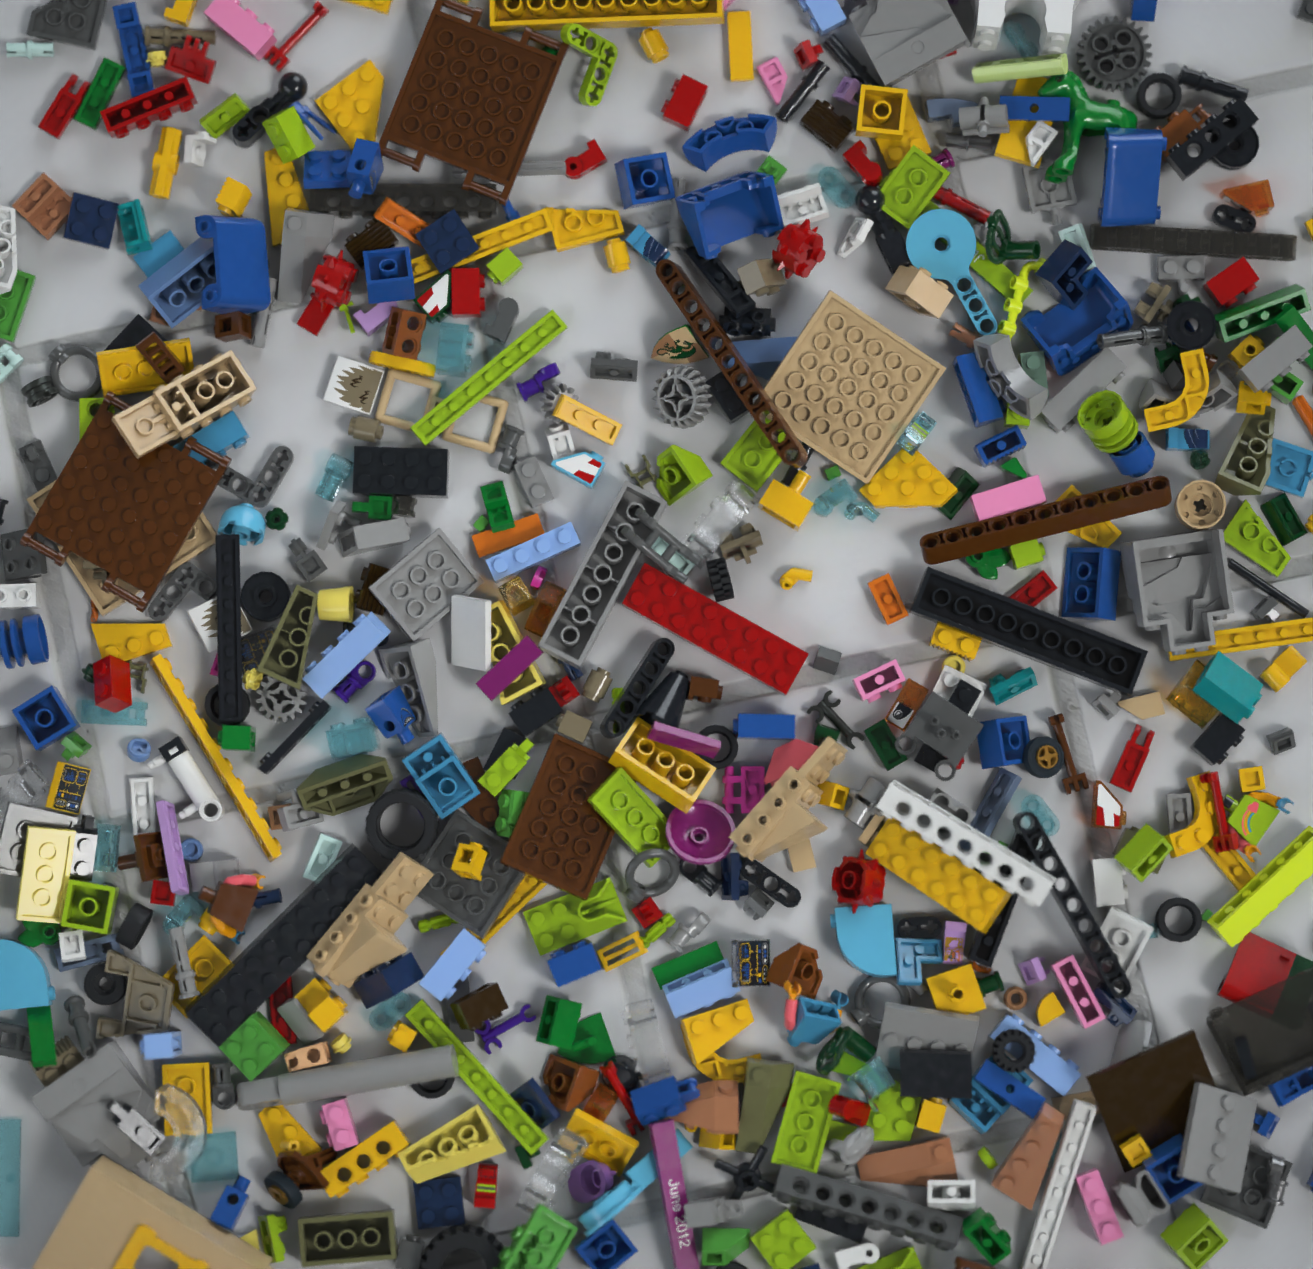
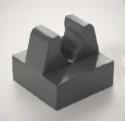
M1266 596L1250 612L1256 619H1263L1265 617L1269 622L1273 623L1280 617L1279 613L1274 609L1278 602L1272 596Z
M757 887L745 901L743 910L747 911L748 908H751L756 912L752 919L757 920L763 918L775 903Z

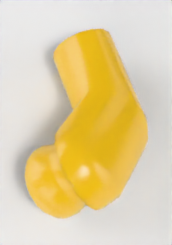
M790 568L779 580L781 588L789 590L799 580L811 582L813 570Z
M289 1138L283 1139L280 1143L283 1151H298L300 1147L299 1142Z

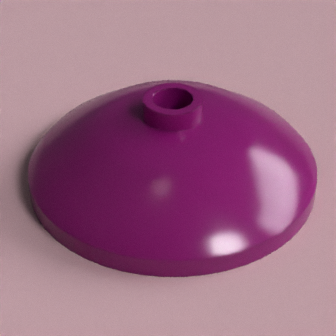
M696 799L687 814L678 808L671 812L666 823L665 833L670 848L681 859L693 864L708 865L722 860L729 854L734 845L729 836L736 828L733 819L723 807L708 800ZM695 837L701 838L702 841L695 840Z

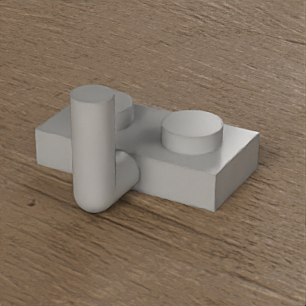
M1205 256L1157 257L1158 281H1177L1178 295H1185L1190 289L1186 280L1205 279Z
M337 500L328 514L316 547L325 550L330 543L334 544L339 535V532L336 531L337 526H341L343 522L351 526H359L362 520L344 512L346 503Z
M296 788L277 794L276 798L279 802L291 799L293 805L277 809L283 832L324 821L323 814L312 810H304Z

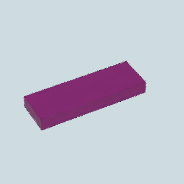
M527 635L489 670L476 685L493 701L544 652Z
M654 721L647 736V739L710 758H715L722 743L720 740Z

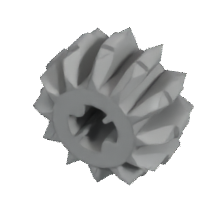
M561 383L559 386L552 384L551 390H543L546 398L542 397L540 401L545 402V405L540 409L544 412L547 411L545 418H552L555 423L562 421L552 416V413L561 394L576 401L580 398L578 395H573L575 389L572 387L567 388L566 384Z

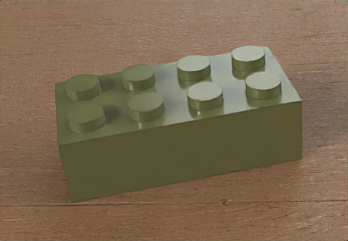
M395 1209L305 1216L298 1219L301 1267L397 1259L398 1246Z

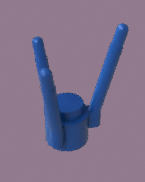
M299 101L289 106L295 107L303 124L320 140H323L324 137L308 120L309 116L333 134L337 133L336 129L313 113L306 105L302 106Z

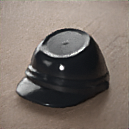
M624 1055L612 1056L603 1065L604 1067L608 1066L607 1062L612 1060L617 1069L616 1074L631 1098L630 1091L643 1087V1076L634 1059ZM601 1072L604 1086L616 1094L608 1078L604 1077Z

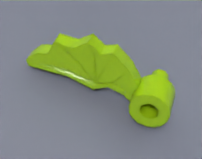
M349 301L348 305L342 304L339 309L340 312L345 311L352 334L355 333L348 306H352L353 302Z

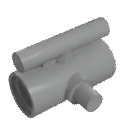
M981 97L980 103L977 106L959 108V124L963 136L978 135L986 137L987 134L1010 133L1006 104L990 105L987 97Z
M870 777L861 791L850 789L848 797L853 803L844 814V817L862 830H865L875 814L880 817L883 816L880 813V809L876 806L887 788Z

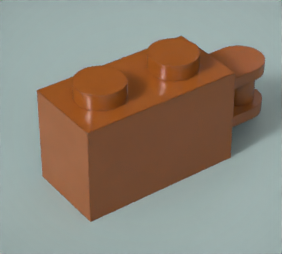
M1202 103L1190 113L1186 109L1181 113L1175 111L1167 118L1169 122L1163 128L1160 125L1155 128V130H1162L1163 137H1167L1166 151H1162L1161 158L1165 164L1167 163L1166 158L1170 154L1168 150L1178 142L1181 145L1188 140L1186 136L1195 128L1200 131L1202 129L1201 125L1212 116L1210 113L1207 114L1202 108ZM1194 114L1200 119L1198 123L1192 117Z

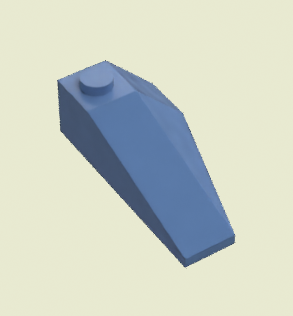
M797 337L732 341V343L753 374L769 380ZM734 358L728 361V368L734 365Z

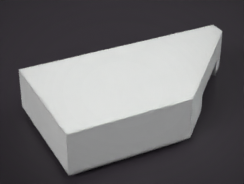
M856 217L837 255L846 258L864 242L874 222L868 218Z

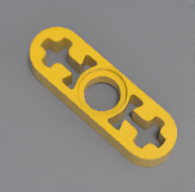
M371 351L368 363L430 378H434L437 367L430 363L378 351Z

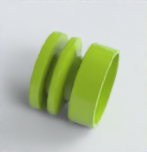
M1104 390L1094 393L1081 404L1078 410L1077 420L1079 425L1089 436L1094 446L1101 452H1119L1126 448L1138 433L1136 418L1130 409L1127 408L1120 395L1114 391Z

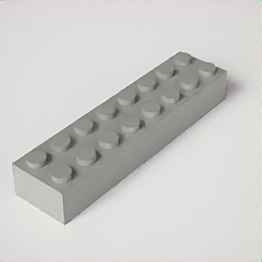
M625 480L538 644L542 651L578 670L581 669L642 554L638 548L634 547L621 533V530L628 526L642 540H645L652 530L646 527L635 515L636 510L642 508L654 520L659 522L667 506V501Z

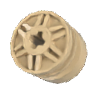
M1192 481L1185 485L1176 496L1174 504L1175 515L1180 523L1188 529L1195 531L1209 529L1216 525L1224 516L1226 509L1225 495L1221 488L1211 481ZM1202 500L1205 510L1195 511L1196 506L1193 503H1198Z

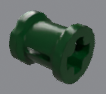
M998 970L984 978H976L983 998L988 993L997 990L1004 991V985Z

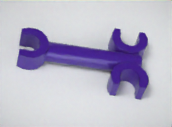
M530 1004L523 1006L519 1014L492 1029L491 1022L488 1019L484 1021L487 1025L485 1030H475L485 1043L486 1053H492L489 1049L491 1042L497 1043L498 1047L502 1048V1042L495 1037L524 1021L532 1022L537 1018L536 1015L531 1018L525 1016V1010L531 1007Z

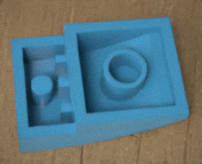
M439 733L402 759V762L414 777L415 782L441 820L481 793L442 733Z
M1005 1054V1056L1009 1060H1012L1007 1054ZM991 1055L988 1060L996 1064L993 1060V1055ZM979 1067L972 1074V1099L950 1098L947 1103L980 1134H984L1011 1105L973 1080L980 1069ZM1006 1071L1027 1086L1034 1081L1024 1071L1015 1073ZM1006 1086V1091L1008 1093L1012 1092L1010 1086Z

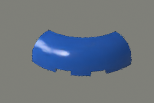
M748 114V117L734 119L733 116L715 121L716 125L705 131L700 129L682 146V150L686 158L694 166L707 172L718 160L736 152L745 150L769 152L776 138L777 120L776 117L762 114Z

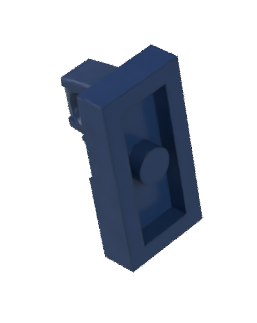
M729 853L721 860L722 900H739L740 896L749 895V882L739 880L742 868L739 853Z
M1101 981L1093 990L1097 1001L1111 1010L1106 1019L1114 1027L1119 1026L1123 1022L1128 1025L1138 1012L1125 998H1116L1109 995Z

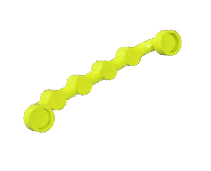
M1040 258L1038 261L1027 262L1022 266L1019 276L1014 275L1010 280L1009 286L1015 290L1013 298L1008 297L1005 300L1003 309L1009 312L1007 320H1001L997 328L998 333L1010 335V341L1017 329L1015 323L1017 315L1023 307L1021 302L1023 293L1029 285L1028 275L1032 270H1034L1035 274L1047 259Z

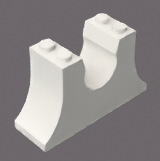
M970 0L974 14L972 48H978L982 51L996 50L1001 37L1004 19L1015 13H1023L1033 17L1040 26L1039 43L1043 55L1066 54L1071 36L1072 13L1082 0Z

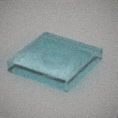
M236 1131L188 1135L192 1183L237 1179L239 1164Z

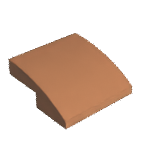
M43 172L12 207L49 240L66 223L72 198Z

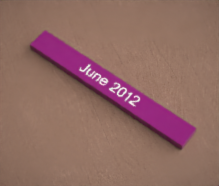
M669 1118L649 1124L673 1265L674 1269H700L693 1228H687L684 1204L688 1203L674 1121Z

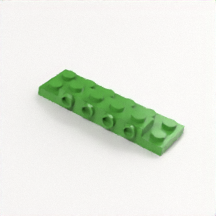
M537 1203L527 1223L522 1224L521 1227L517 1226L511 1234L513 1241L509 1248L505 1247L499 1255L501 1262L497 1269H556L575 1236L578 1227L542 1204Z

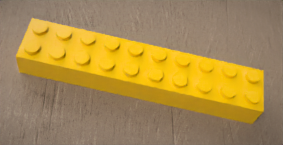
M490 0V27L493 32L500 33L524 32L526 26L533 28V31L561 30L567 23L579 24L586 29L724 24V0Z

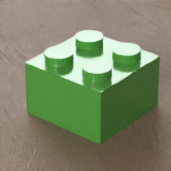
M257 1011L227 1038L219 1048L251 1082L290 1046V1043L260 1011Z

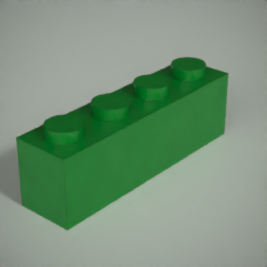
M1294 284L1215 314L1216 337L1226 343L1276 324L1273 318L1291 304L1299 314L1310 311L1311 307L1305 288Z

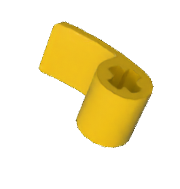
M1291 645L1259 676L1276 693L1307 663V660Z

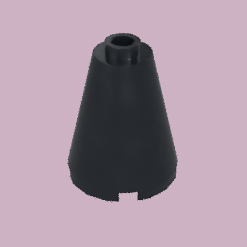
M678 670L670 672L641 704L634 717L638 716L650 725H653L654 721L679 728L690 686L688 676Z

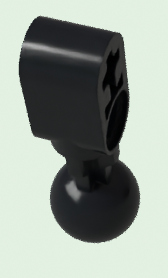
M296 72L284 74L279 80L278 92L272 98H266L260 105L253 107L235 124L232 132L237 146L249 148L266 132L262 122L254 121L256 116L264 115L268 119L282 111V107L288 101L296 102L304 98L308 90V84L301 74ZM241 132H242L243 134L248 133V136H247V137H245V136H241V137H240V133H241Z
M873 185L862 187L856 194V206L863 214L870 215L874 222L872 229L876 236V243L893 276L899 265L909 267V265L913 266L908 257L906 244L899 230L894 227L890 219L886 218L881 209L885 204L884 194H882L880 188Z

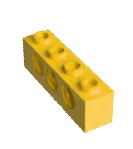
M396 1120L387 1124L320 1171L330 1183L325 1189L330 1198L336 1195L339 1199L350 1191L349 1185L354 1182L357 1185L361 1184L369 1178L368 1172L374 1168L378 1172L389 1164L387 1159L393 1155L398 1158V1153L407 1148L406 1146L411 1142ZM380 1141L389 1143L390 1151L383 1154L379 1152L377 1145ZM365 1154L369 1156L371 1162L368 1167L359 1165L358 1157ZM341 1168L349 1169L351 1172L349 1180L344 1181L340 1179L338 1172Z

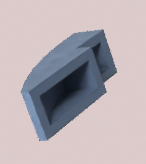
M944 98L926 100L927 122L951 119L952 128L960 127L959 108L974 107L979 103Z

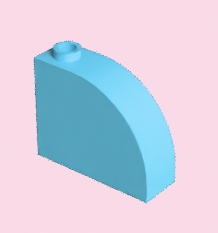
M892 905L858 906L855 914L852 913V907L835 908L834 914H830L831 928L836 930L839 949L847 962L856 970L869 976L879 978L896 977Z
M0 939V1011L53 1005L52 1000L56 998L55 987L51 986L48 969L40 955L34 949L19 941Z

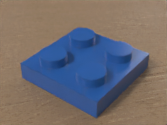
M351 150L307 152L304 156V189L349 187L347 167L352 155Z

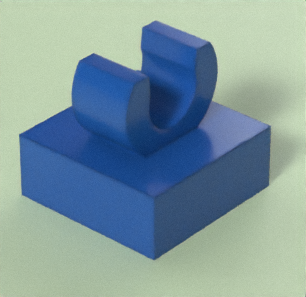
M1269 1111L1265 1117L1255 1113L1254 1123L1260 1126L1258 1133L1270 1139L1280 1118Z

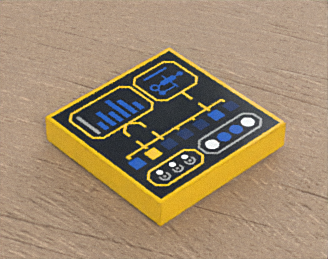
M58 761L45 807L79 815L91 769Z

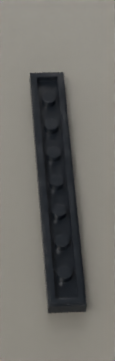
M239 534L215 535L219 723L243 722Z

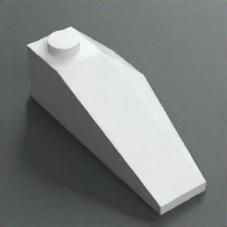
M0 205L1 295L11 291L17 275L15 209Z

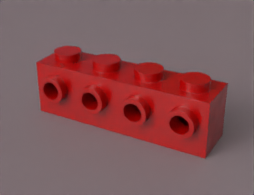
M183 77L100 111V114L110 136L121 139L130 134L129 131L137 128L138 130H143L150 127L151 122L168 120L173 117V113L190 111L198 102L187 77Z

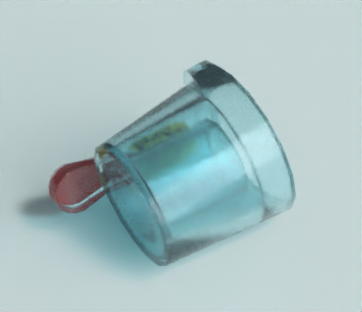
M880 1055L846 1079L848 1082L853 1080L864 1092L873 1112L879 1110L873 1100L895 1084Z

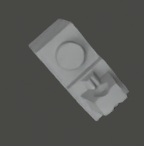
M726 1196L694 1199L684 1204L687 1228L714 1226L729 1220V1218L744 1214L742 1199H726Z

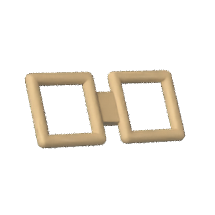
M389 369L375 419L380 420L383 424L411 431L410 427L415 424L414 422L385 415L395 379L431 389L423 417L444 400L438 397L441 383L400 370ZM487 395L479 402L498 407L488 443L453 434L455 422L443 431L442 439L444 441L490 454L495 452L507 412L508 401Z

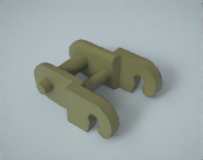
M643 454L641 456L647 465L644 470L633 474L627 464L624 465L630 477H635L638 482L636 486L644 489L643 485L652 480L656 482L655 477H657L656 474L652 475L649 469L651 465ZM648 472L650 476L640 481L638 476Z
M130 660V678L142 680L141 693L144 694L147 685V679H144L145 673L149 670L147 663H144L143 666L134 665L133 661ZM132 669L142 671L141 676L131 674Z

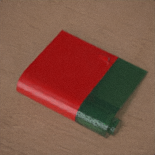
M1249 932L1239 943L1229 970L1223 977L1216 994L1290 1030L1301 1029L1306 1020V1016L1303 1014L1313 991V961Z

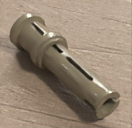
M145 26V46L164 44L165 47H169L172 43L184 44L187 35L193 36L191 44H194L195 39L199 38L201 39V44L207 41L210 44L216 45V30H172L169 26H165V28Z

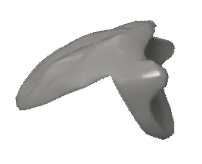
M862 1126L847 1135L843 1141L839 1139H831L829 1141V1149L833 1150L846 1165L845 1171L855 1165L869 1151L874 1141V1129L869 1126Z

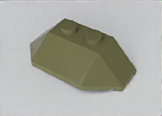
M358 754L316 769L296 790L304 810H312L317 813L335 816L375 802L386 790L388 784L391 783L393 776L385 757Z

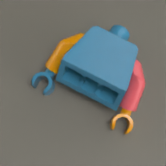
M789 981L784 983V990L789 994V998L786 999L784 1026L788 1031L787 1041L791 1046L798 1047L801 1042L818 1044L829 1034L835 1032L838 1026L841 1025V1007L847 1005L849 1001L846 994L834 990L831 993L830 999L835 1004L799 997L796 1000V997L802 991L801 986L795 981L794 988L792 989V984Z

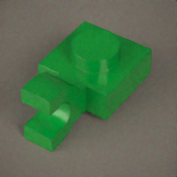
M369 496V502L352 501V513H368V520H391L393 497Z

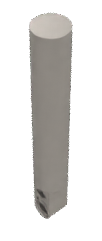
M446 1045L284 1073L276 1077L253 1080L251 1082H242L237 1084L238 1109L247 1111L278 1105L288 1106L457 1077L459 1068L456 1051L453 1045Z

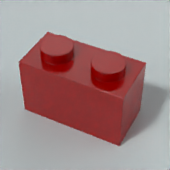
M683 74L680 80H675L671 92L674 94L670 101L666 99L661 112L664 113L663 121L688 132L708 92V86Z
M1243 256L1207 281L1202 287L1218 309L1222 306L1228 308L1238 301L1236 297L1243 292L1247 295L1256 289L1255 283L1260 278Z
M451 268L453 318H481V311H485V297H481V288H485V274H480V268Z
M111 655L93 663L95 705L113 713L131 706L130 663Z

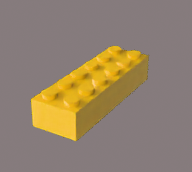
M894 817L892 819L888 818L865 854L872 859H878V863L980 932L986 934L1011 897V894L986 879L974 869L965 866L955 856H949L944 853L941 847L934 842L930 844L920 837V833L915 830H906L900 825L901 822Z

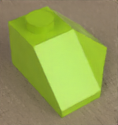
M674 444L657 456L659 477L656 478V487L669 506L700 487L713 476L700 456Z

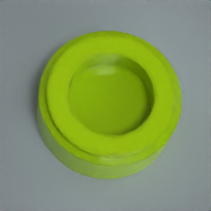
M985 1146L978 1150L977 1154L990 1170L999 1165Z

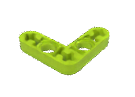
M567 23L560 32L562 41L591 57L579 90V101L585 106H597L603 97L617 59V47L612 42L579 24ZM572 30V33L579 36V38H572L570 31ZM590 37L593 44L591 49L588 50L586 40ZM597 68H600L602 75L597 81L595 71Z

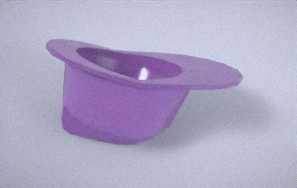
M589 1160L576 1166L570 1172L568 1178L569 1191L577 1202L587 1203L593 1201L612 1188L613 1176L617 1172L612 1171L603 1162Z

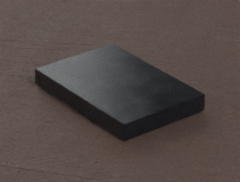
M901 1049V1096L972 1099V1051Z

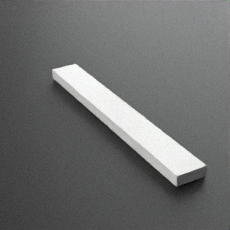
M1073 1099L1020 1269L1047 1268L1097 1111L1095 1104Z

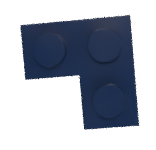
M1064 239L1035 275L1058 303L1075 310L1089 294L1078 278L1093 261L1082 247Z
M412 952L404 956L401 954L389 960L390 963L388 965L385 962L373 968L374 972L371 969L359 975L361 980L354 983L353 986L366 1009L396 996L424 978V974Z

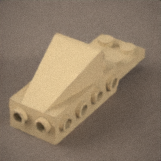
M230 350L223 355L222 353L215 355L205 365L201 363L195 366L185 376L184 374L177 376L171 381L172 383L157 387L152 391V396L115 415L112 418V422L138 459L172 439L176 440L179 437H182V439L188 438L200 428H205L213 423L215 417L220 415L222 418L233 411L232 408L237 405L240 407L245 406L252 400L251 396L257 388L242 367L239 359Z
M828 736L799 771L790 766L729 836L738 845L735 849L751 861L756 859L763 862L768 856L825 832L828 827L808 809L817 805L821 799L823 791L817 785L827 780L831 769L844 760L845 753L848 750Z
M400 852L372 887L367 883L309 952L307 957L315 965L313 970L323 978L327 975L328 979L337 986L342 984L350 988L359 975L405 953L407 948L394 933L409 916L405 909L434 874L420 863Z

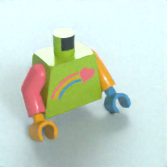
M1268 792L1243 794L1238 801L1228 794L1223 798L1224 809L1229 812L1226 817L1229 834L1237 833L1238 850L1244 853L1250 862H1255L1250 856L1253 852L1261 855L1256 845L1280 810L1285 814H1290V811L1284 809L1287 803L1294 805V802L1290 799L1281 798Z

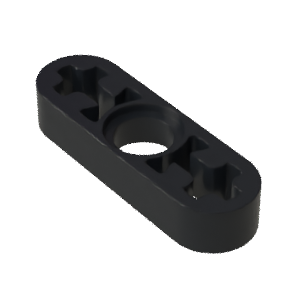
M747 860L743 863L741 874L746 880L785 907L792 908L799 904L801 894L797 888L756 860ZM756 864V871L762 874V870L767 872L762 877L760 884L755 882L758 879L757 876L752 874L749 877L746 875L747 869L745 867L747 865L752 866ZM767 877H774L778 881V886L775 890L769 891L765 888L764 881ZM782 883L787 886L783 890L788 893L791 891L795 892V902L790 901L786 903V897L781 893L779 898L775 896V893L780 890Z

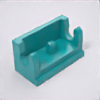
M135 199V201L119 205L118 216L127 255L153 249L144 209L140 200Z

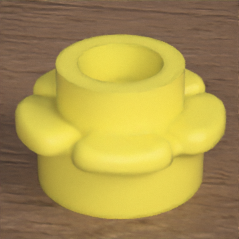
M166 51L148 52L146 62L151 63V67L165 66V62L168 59Z
M253 668L251 671L247 670L242 679V682L245 683V689L257 690L263 680V674L258 672L257 668Z
M345 1033L338 1035L330 1044L334 1049L333 1053L340 1052V1054H344L352 1046L350 1043L352 1038L348 1037Z

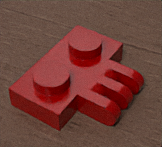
M187 35L183 49L176 46L171 47L165 69L209 84L217 62L206 57L210 42L205 41L202 49H199L201 39L196 38L194 45L191 46L193 36Z

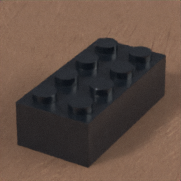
M354 446L352 493L355 496L448 499V449Z

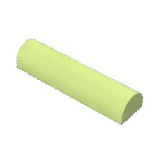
M1061 53L978 62L972 68V76L974 82L978 84L1064 75L1068 72L1067 54Z

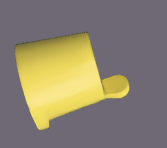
M353 586L319 590L316 604L319 619L352 623L355 614Z

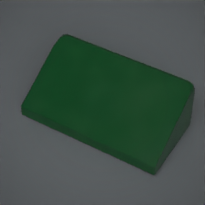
M957 467L948 478L958 489V492L943 507H934L949 520H952L980 485L966 470Z
M1285 492L1260 506L1282 546L1307 534L1304 525Z

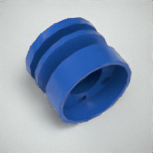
M40 614L23 616L22 628L19 627L15 618L10 619L9 625L6 620L0 621V654L7 669L15 668L16 662L19 667H24L25 655L28 656L32 665L49 661L47 635Z

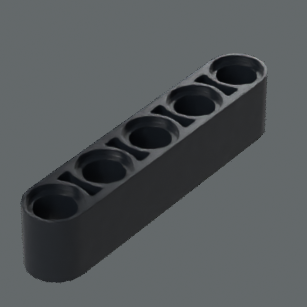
M661 638L650 645L601 722L600 731L604 737L612 739L624 733L674 654L675 646L670 639ZM659 643L666 646L667 652L665 655H661L658 652L657 647ZM646 663H651L654 666L655 671L652 675L645 671ZM635 682L641 684V694H636L633 691V684ZM622 702L629 704L630 711L628 714H624L621 711L620 705ZM610 721L617 724V732L615 734L610 733L608 730V723Z

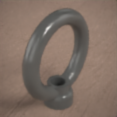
M60 344L48 355L52 360L50 367V377L53 381L52 386L56 387L58 394L63 398L79 401V398H92L101 390L97 355L92 349L85 346L65 348ZM73 355H82L89 358L96 368L95 382L89 389L83 392L68 390L63 386L59 378L60 366Z
M660 848L648 849L637 854L629 862L625 871V881L628 887L625 892L627 897L633 902L640 904L644 897H656L667 892L675 884L679 876L680 869L676 857L671 852ZM650 858L666 860L670 866V873L662 884L653 888H646L641 883L635 882V871L642 862Z
M868 976L865 978L855 993V1009L850 1011L859 1027L867 1024L876 1029L881 1028L882 1020L873 1018L864 1006V996L870 986L879 982L889 983L900 993L901 1004L910 1006L911 999L906 985H897V977L879 978Z

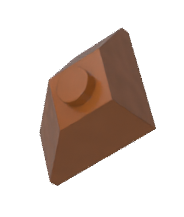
M797 943L773 959L766 981L783 988L784 983L789 981L792 984V989L796 981L802 988L801 995L815 999L823 979L822 971L817 966L816 959L819 958L817 950Z
M550 1054L543 1073L544 1084L548 1085L550 1091L549 1100L554 1107L567 1112L571 1111L593 1094L600 1071Z

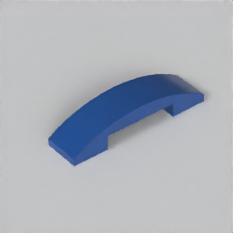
M136 2L112 6L124 54L132 98L154 90L150 63L146 62L148 52L145 46V38Z

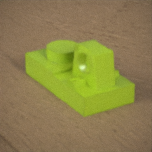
M235 92L199 121L205 130L213 138L217 139L250 111V108Z
M274 1214L258 1216L265 1254L273 1258L271 1263L285 1261V1246L278 1234L288 1230L286 1217H275Z

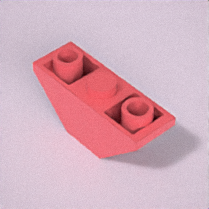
M794 739L775 748L764 778L765 785L770 783L773 787L790 766L799 771L819 746Z

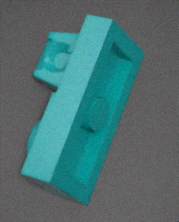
M1031 666L1018 670L1007 680L1001 673L988 679L991 686L989 690L996 706L1038 685Z

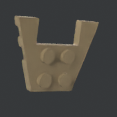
M109 949L107 951L104 972L128 976L123 1018L118 1020L100 1016L97 1021L95 1039L167 1031L170 1024L175 984L117 951Z

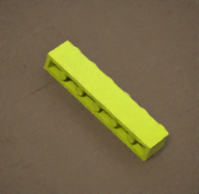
M1308 826L1207 920V923L1217 935L1233 948L1236 944L1240 943L1287 896L1294 893L1295 889L1304 880L1311 877L1313 873V828Z

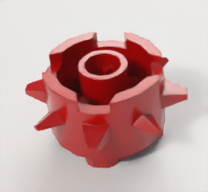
M806 219L802 224H788L777 237V240L780 242L777 251H772V259L775 264L779 265L777 272L782 268L785 269L786 279H789L793 273L802 278H807L817 262H822L825 257L826 251L823 250V238L820 234L816 233L818 227L810 230L809 219Z
M343 250L339 252L337 257L326 254L323 256V260H326L324 264H318L311 283V287L315 288V293L312 292L310 294L312 299L318 300L319 303L321 302V311H324L327 304L335 307H340L342 304L348 305L352 295L350 292L351 285L356 282L359 275V270L355 269L354 264L343 259Z
M860 849L858 857L844 856L841 865L834 868L832 890L837 892L838 904H851L852 913L855 914L858 905L872 907L874 903H879L883 899L886 870L884 866L879 865L878 859H865L863 849Z

